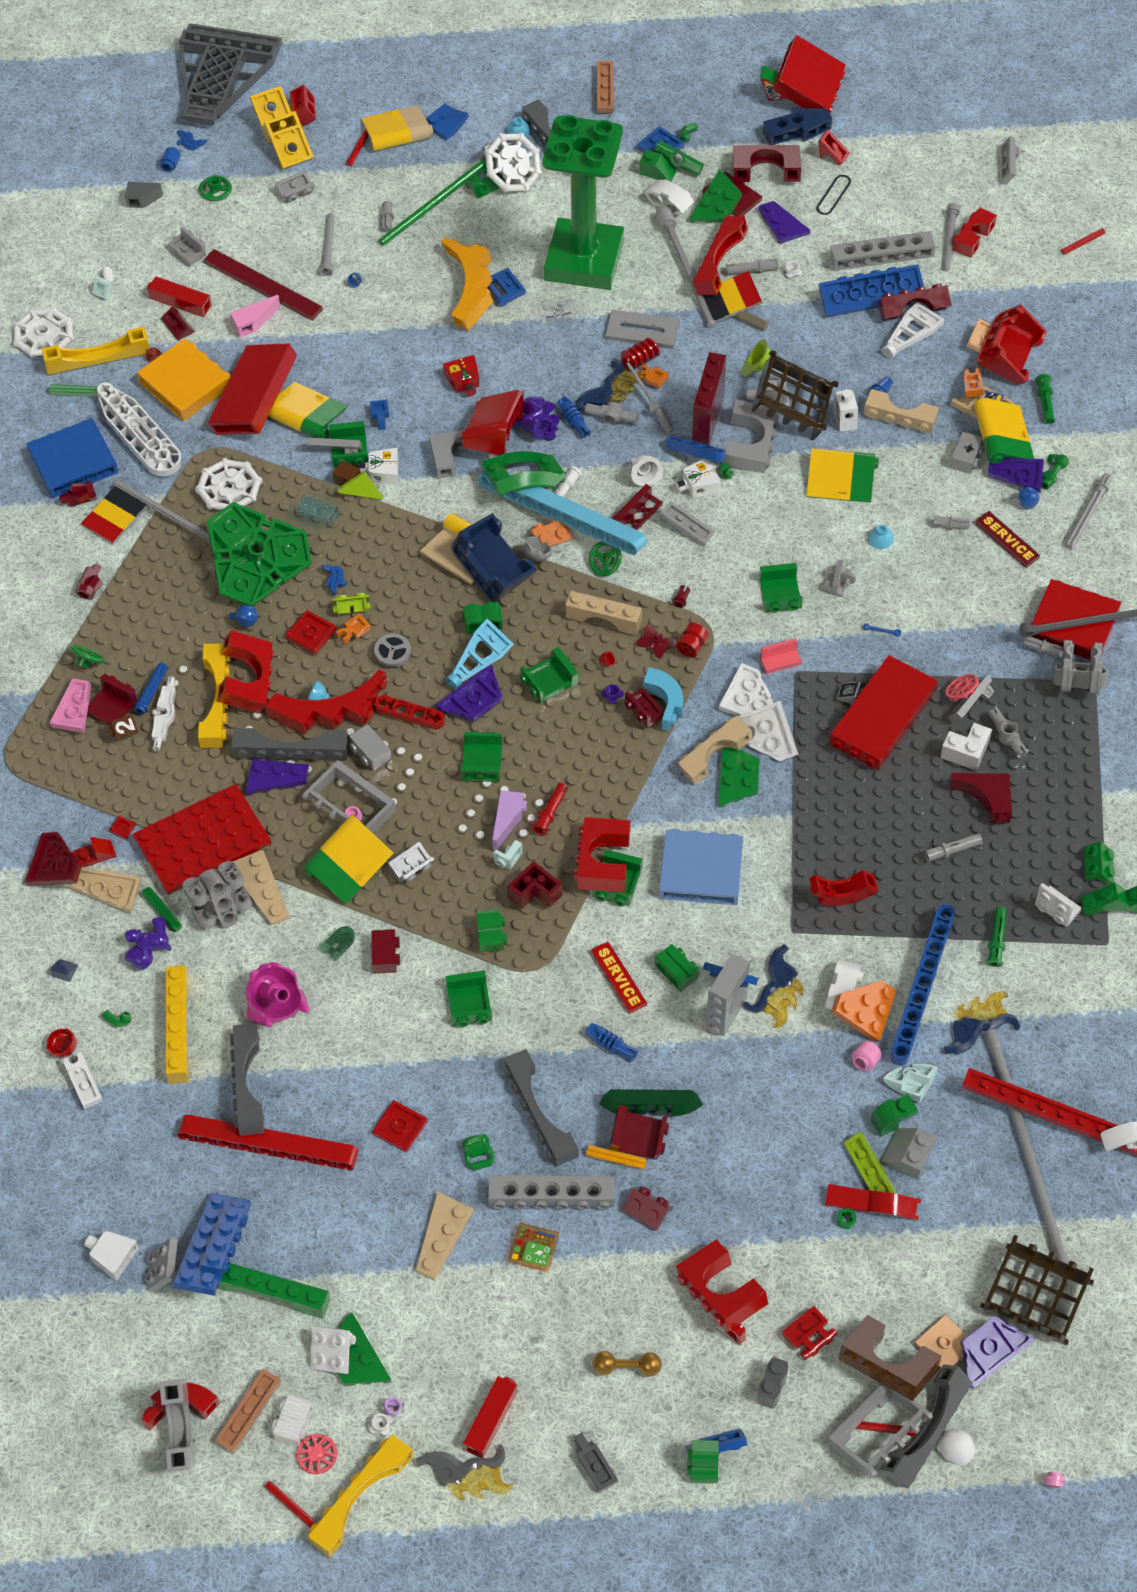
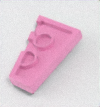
M72 678L50 721L51 727L85 733L91 691L89 681Z

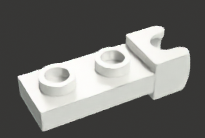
M78 1052V1061L76 1063H70L67 1058L63 1059V1063L81 1104L86 1109L102 1102L103 1099L83 1054Z

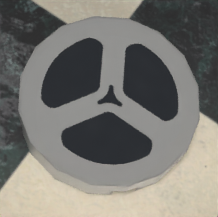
M391 633L384 635L375 643V658L385 667H399L405 664L411 656L410 642L400 634Z

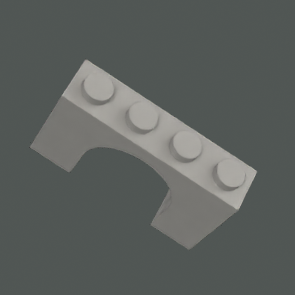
M735 399L730 424L752 428L759 433L762 440L755 444H743L727 440L723 463L728 464L729 467L764 473L765 468L770 466L771 457L768 456V453H772L774 443L771 442V439H774L776 429L773 426H777L779 415L775 413L773 417H768L766 414L769 408L760 405L755 412H752V402Z
M463 430L429 436L438 479L455 476V465L452 456L457 449L463 447V440H461ZM485 452L488 459L499 456L497 454Z
M733 953L708 992L706 1028L714 1035L720 1034L725 1036L743 1007L744 1002L747 1000L748 991L740 986L749 973L750 962Z
M187 1378L160 1382L161 1403L165 1405L168 1419L169 1448L166 1449L168 1472L190 1470L195 1467Z

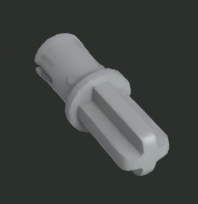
M390 201L382 203V229L385 232L392 229V220L394 219V214L392 213L393 204Z
M953 515L950 517L934 516L933 527L950 528V530L952 528L968 529L970 527V519L953 518Z
M1033 637L1025 638L1023 643L1024 646L1039 650L1040 654L1045 653L1058 658L1062 647L1046 642V639L1041 641Z

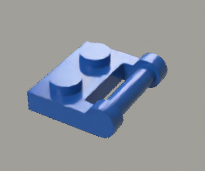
M509 268L491 275L493 281L487 289L495 297L499 307H503L508 302L526 294V289ZM497 283L505 295L502 296L493 284Z

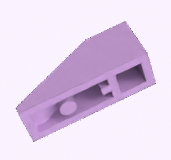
M501 790L492 839L493 850H497L521 821L522 813L526 812L527 801L524 800V793Z

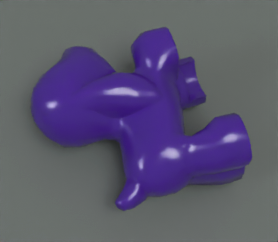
M531 396L524 399L523 412L525 415L519 421L514 422V425L529 432L534 438L540 439L544 435L540 425L546 423L554 427L558 425L560 418L555 414L549 415L554 409L552 402L545 401L543 397Z
M162 917L152 919L153 932L142 933L141 929H131L124 933L126 941L136 942V946L128 950L124 957L125 961L129 962L134 968L138 970L148 968L153 961L152 950H172L166 934L165 920Z

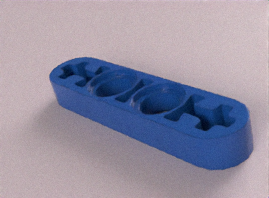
M671 436L666 438V448L711 461L721 462L725 460L726 451L724 449L680 437Z

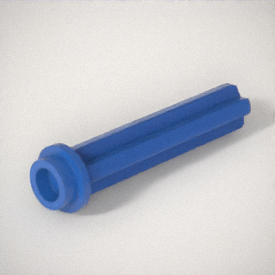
M164 663L157 665L139 701L134 704V711L136 713L144 715L148 712V706L168 670V666Z

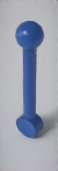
M868 623L863 625L864 630L870 629L890 633L897 637L901 635V630L899 629L894 631L870 626Z

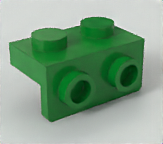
M487 167L465 183L466 187L473 189L475 197L478 199L500 188L490 177H487ZM496 173V175L504 181L503 175Z
M1102 841L1084 847L1085 879L1087 881L1099 879L1107 886L1114 883L1115 869L1113 860L1115 855L1113 850Z

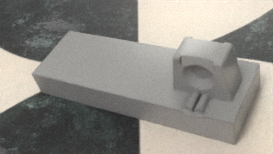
M1011 136L1000 145V183L1008 184L1016 176V158L1020 155V147L1015 145V138Z
M306 439V445L309 448L345 449V454L357 453L362 448L360 440Z
M672 501L668 503L660 514V517L702 546H705L715 533L711 528Z
M988 675L978 679L980 685L975 688V693L967 695V699L963 697L947 717L952 723L962 719L979 696L984 700L992 696L994 690L989 685L992 679Z

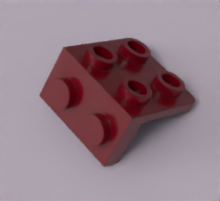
M104 673L100 677L102 690L88 705L87 713L111 726V721L126 716L138 701L133 686L124 684L115 676H109Z

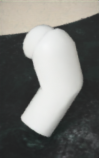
M110 267L102 268L103 279L112 283L114 281L112 269Z

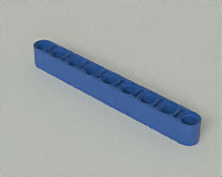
M942 904L937 909L893 1044L891 1060L898 1066L905 1065L910 1058L951 930L955 911L949 904ZM941 915H947L949 918H944ZM940 931L943 935H938L936 932ZM931 948H935V949H937L938 951H937V952H933V951H931L930 949H931ZM925 965H930V966H932L933 968H932V969H927V968H925L924 966H925ZM924 982L927 986H921L919 983ZM917 999L920 1000L922 1003L918 1004L915 1003L913 1000ZM908 1017H914L916 1021H910ZM908 1034L911 1038L907 1039L902 1037V1035ZM903 1052L905 1055L899 1056L896 1053Z

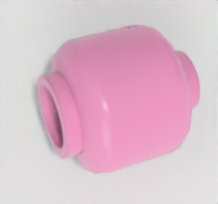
M870 1041L861 1042L852 1053L853 1064L857 1069L863 1071L872 1070L882 1058L878 1045Z

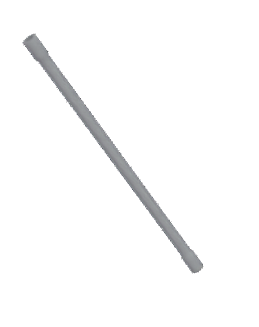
M996 1029L987 1030L985 1037L992 1052L999 1078L1012 1084ZM1009 1107L1053 1250L1057 1255L1056 1259L1068 1264V1255L1065 1252L1022 1113L1020 1110Z

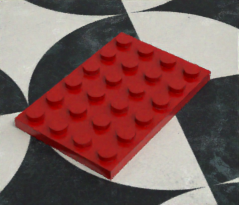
M237 784L133 833L136 843L167 895L182 889L183 882L189 878H198L200 874L207 870L218 869L223 862L236 861L272 844L270 837Z

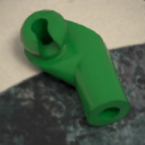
M697 123L684 125L679 134L680 140L688 143L691 138L689 133L698 129Z
M722 461L718 470L724 479H731L734 471H731L729 465Z
M105 1010L101 1015L113 1027L127 1026L131 1022V1014L127 1011L122 1012L119 1016H115L109 1010Z

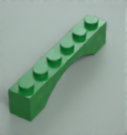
M230 1263L228 1272H224L218 1289L224 1291H240L270 1298L301 1313L321 1319L324 1318L330 1302L327 1290Z

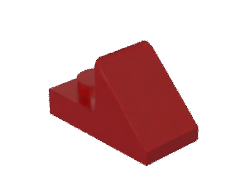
M829 129L818 140L820 158L828 154L838 166L843 164L850 154Z
M90 837L91 845L73 850L76 859L84 868L117 857L111 840Z

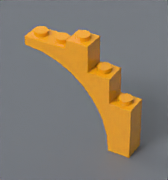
M444 237L441 243L445 252L456 258L462 264L465 271L463 294L451 316L455 325L469 331L493 303L491 293L487 289L493 280L490 276V271L486 268L492 261V258L485 246H479L474 243L470 248L468 245L458 243L455 239L451 240Z

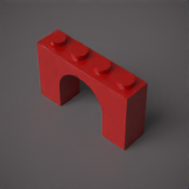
M233 630L228 633L224 639L223 655L246 662L253 669L256 681L247 683L225 677L219 685L218 702L260 714L269 701V697H267L271 687L269 676L272 673V666L270 665L274 656L272 642Z
M584 817V825L580 824L579 836H582V839H578L577 851H580V854H576V866H579V868L574 871V881H577V889L625 892L626 865L601 863L590 854L595 849L603 846L629 847L631 820Z
M716 1239L676 1266L678 1273L676 1278L681 1286L688 1288L694 1300L698 1299L703 1310L713 1315L715 1323L719 1327L723 1326L728 1332L767 1306L769 1302L766 1291L754 1278L737 1290L727 1294H717L706 1288L712 1277L732 1265L729 1252Z

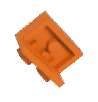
M553 519L547 525H543V523L534 525L533 529L529 532L530 535L539 537L540 543L547 541L550 547L573 539L569 527Z

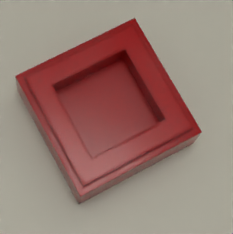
M119 815L109 829V832L127 840L136 827V823Z

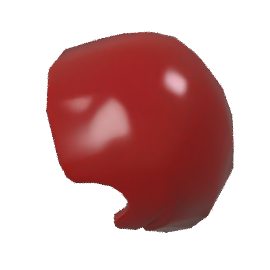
M68 1028L57 1029L51 1032L47 1038L46 1048L50 1054L57 1058H66L76 1050L77 1039L75 1034Z

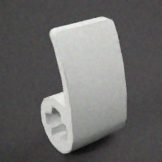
M1137 1122L1125 1123L1101 1132L1105 1151L1109 1152L1123 1145H1127L1129 1149L1137 1148Z

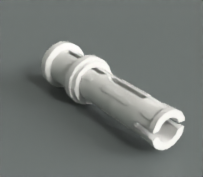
M575 466L568 467V472L565 475L566 480L563 483L559 482V486L554 491L555 494L565 497L566 493L574 488L577 479L582 477L581 470Z

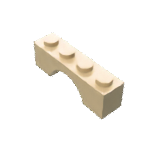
M871 389L864 409V415L869 418H877L887 423L902 425L904 428H913L922 433L927 432L931 434L939 413V407L921 403L913 409L898 408L891 403L888 393Z
M575 591L570 592L565 605L566 618L584 622L588 618L598 617L614 624L618 631L637 635L642 622V608Z
M737 716L728 719L723 727L718 731L712 732L707 740L697 744L691 753L684 755L680 759V762H678L680 771L694 785L698 784L709 775L708 760L710 756L721 748L740 750L753 739L751 730Z

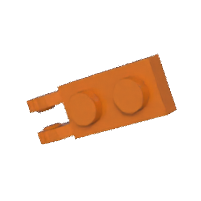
M975 367V373H970L968 369H964L966 398H977L984 395L982 375L979 367Z

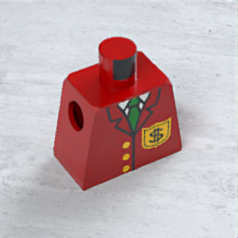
M471 355L443 363V374L455 392L465 391L467 396H473L476 393L475 388L480 386L475 356Z

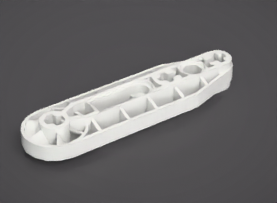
M104 382L98 385L97 395L106 422L152 474L160 477L176 473L182 465L179 449L134 398L114 388L110 383ZM138 412H141V414H142L144 417H141V418H140V416H139L137 413H138ZM107 414H111L114 418L110 420ZM150 423L154 428L150 429L147 424ZM121 425L123 429L120 431L116 426ZM160 434L163 439H159L156 435ZM126 436H130L133 440L129 442ZM140 447L142 451L139 453L135 448ZM171 456H179L178 461L172 462Z

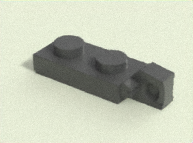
M582 1432L574 1436V1441L578 1446V1449L575 1450L577 1457L597 1491L600 1493L618 1483L616 1475L597 1444L593 1443V1441L587 1442Z

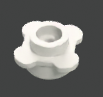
M790 261L783 266V270L786 271V277L788 278L802 275L800 265L796 261Z
M374 1413L369 1431L372 1434L381 1433L383 1436L389 1435V1427L393 1422V1418L390 1415Z

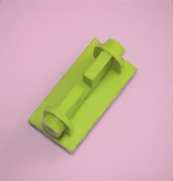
M365 593L354 594V597L338 595L335 599H332L333 604H337V606H333L334 613H338V615L351 613V606H354V613L371 610L370 602L366 603V601H370L369 595H365Z

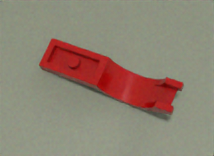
M828 1184L825 1205L865 1212L885 1213L919 1220L916 1212L918 1203L921 1204V1199L888 1192L869 1191Z

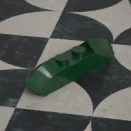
M610 1089L599 1103L603 1108L615 1114L617 1108L621 1105L627 1107L626 1112L638 1115H645L647 1113L666 1115L671 1113L672 1116L691 1113L703 1105L699 1096L693 1090Z

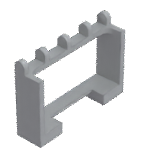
M339 760L302 795L303 799H308L310 802L315 799L317 801L315 804L317 809H320L322 806L331 811L329 818L332 820L338 816L346 821L349 816L319 794L336 777L347 785L350 783L354 784L376 800L377 806L382 809L366 825L373 834L396 812V805L393 799Z
M881 1384L828 1437L830 1447L870 1479L877 1475L873 1468L881 1460L886 1464L891 1461L887 1453L895 1445L902 1449L905 1443L901 1439L910 1430L917 1434L920 1429L916 1424L920 1420L923 1422L931 1420L933 1415L915 1400L911 1401ZM893 1397L911 1411L914 1416L866 1463L847 1448L845 1444L851 1439V1432L877 1406L882 1408Z

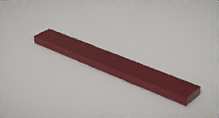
M213 249L204 258V263L268 298L278 295L280 304L312 321L323 311L321 305L216 249Z

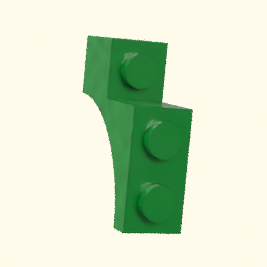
M1114 882L1081 896L1084 914L1090 916L1111 910H1127L1137 913V886L1125 890Z

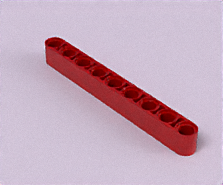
M193 1115L182 1116L177 1136L182 1140L188 1139V1141L203 1144L208 1142V1145L228 1146L230 1149L241 1151L246 1149L248 1150L247 1152L263 1155L268 1153V1156L284 1159L288 1157L287 1159L301 1162L306 1160L307 1163L322 1166L327 1164L328 1167L347 1168L349 1171L354 1170L359 1151L356 1146L270 1129H264L265 1133L240 1136L239 1129L235 1128L232 1122Z

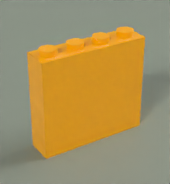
M185 338L137 372L139 383L182 421H186L222 395L231 377L215 361L212 362L206 353L198 350L193 342L190 343Z

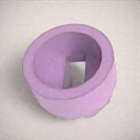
M396 1397L388 1398L383 1406L384 1412L390 1416L397 1415L402 1408L401 1401ZM389 1407H396V1410H392V1409H388V1408H389Z

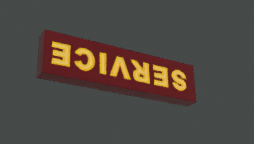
M990 511L976 520L975 524L1025 568L1040 558V555Z

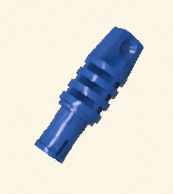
M566 396L559 399L557 403L569 425L577 430L581 438L586 437L584 432L589 436L591 431L585 425L584 417L575 404Z
M591 1023L585 1031V1035L593 1042L601 1045V1047L606 1048V1050L611 1051L613 1054L618 1053L631 1062L638 1054V1050L624 1043L623 1038L618 1037V1035L613 1034V1032L608 1031L604 1027Z

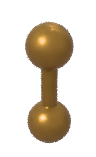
M600 1351L593 1357L592 1366L595 1372L600 1375H609L615 1368H638L643 1375L652 1377L660 1372L662 1361L653 1352L644 1353L639 1360L615 1359L612 1353Z

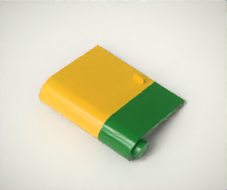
M293 382L278 394L268 417L312 438L325 439L329 433L328 424L343 413L347 406L306 386Z
M981 398L974 402L973 406L989 462L998 464L1006 457L1035 459L1020 405L989 398Z
M351 814L304 864L306 867L304 872L311 878L317 877L341 901L347 904L394 852Z

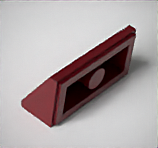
M171 307L160 318L178 341L195 332L179 310Z

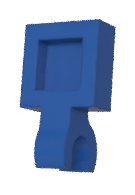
M387 399L370 401L372 419L378 420L379 430H385V417H389Z

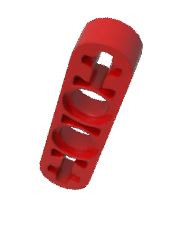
M381 695L375 700L376 711L382 715L434 730L441 729L445 725V717L441 711L386 695ZM398 707H404L406 708V711L403 713H398L396 709ZM416 712L424 714L421 718H416L413 715Z

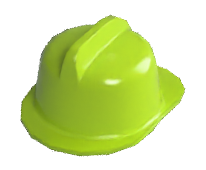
M765 339L760 340L753 347L742 366V376L751 375L754 371H763L764 364L770 357L769 352L771 351Z

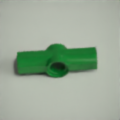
M661 140L654 149V152L662 154L674 166H678L697 177L703 169L704 163ZM677 154L682 156L681 163H677L675 160Z

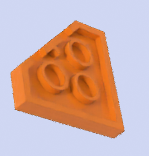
M881 980L836 995L831 1013L873 1042H879L896 990Z

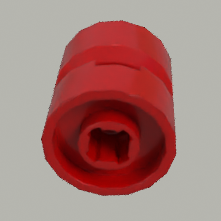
M691 622L686 626L683 634L676 642V648L682 655L695 658L701 650V646L709 637V633L702 625Z

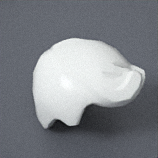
M950 1429L943 1432L935 1446L946 1460L960 1466L970 1463L976 1450L971 1436L965 1431Z

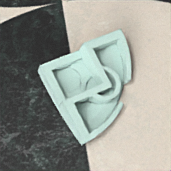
M912 1064V1067L905 1068L903 1071L902 1067H898L889 1072L883 1078V1082L901 1095L909 1094L912 1100L920 1103L930 1088L938 1067L928 1064Z

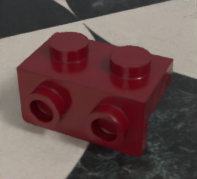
M644 688L633 694L629 691L625 693L624 704L629 711H633L639 723H643L648 728L663 719L664 710Z
M644 1186L632 1188L621 1210L654 1230H658L667 1213L673 1207L668 1205L669 1201L660 1196L656 1198L651 1195L652 1191Z

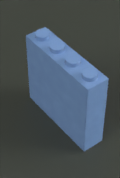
M678 829L666 830L660 899L738 906L743 836L719 834L716 832L680 831Z

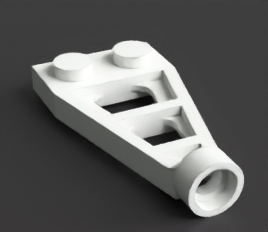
M917 302L905 313L891 338L882 348V353L889 359H892L898 352L935 333L944 324L945 319ZM911 321H914L924 329L915 332L908 328V325ZM903 332L911 338L903 341L898 336Z

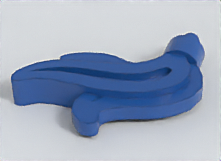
M183 130L177 131V134L182 138L177 141V145H183L188 150H195L207 142V139L194 140L192 133L189 131L187 133Z
M321 565V568L331 574L327 579V588L331 585V592L336 596L339 585H347V581H344V571L339 566Z

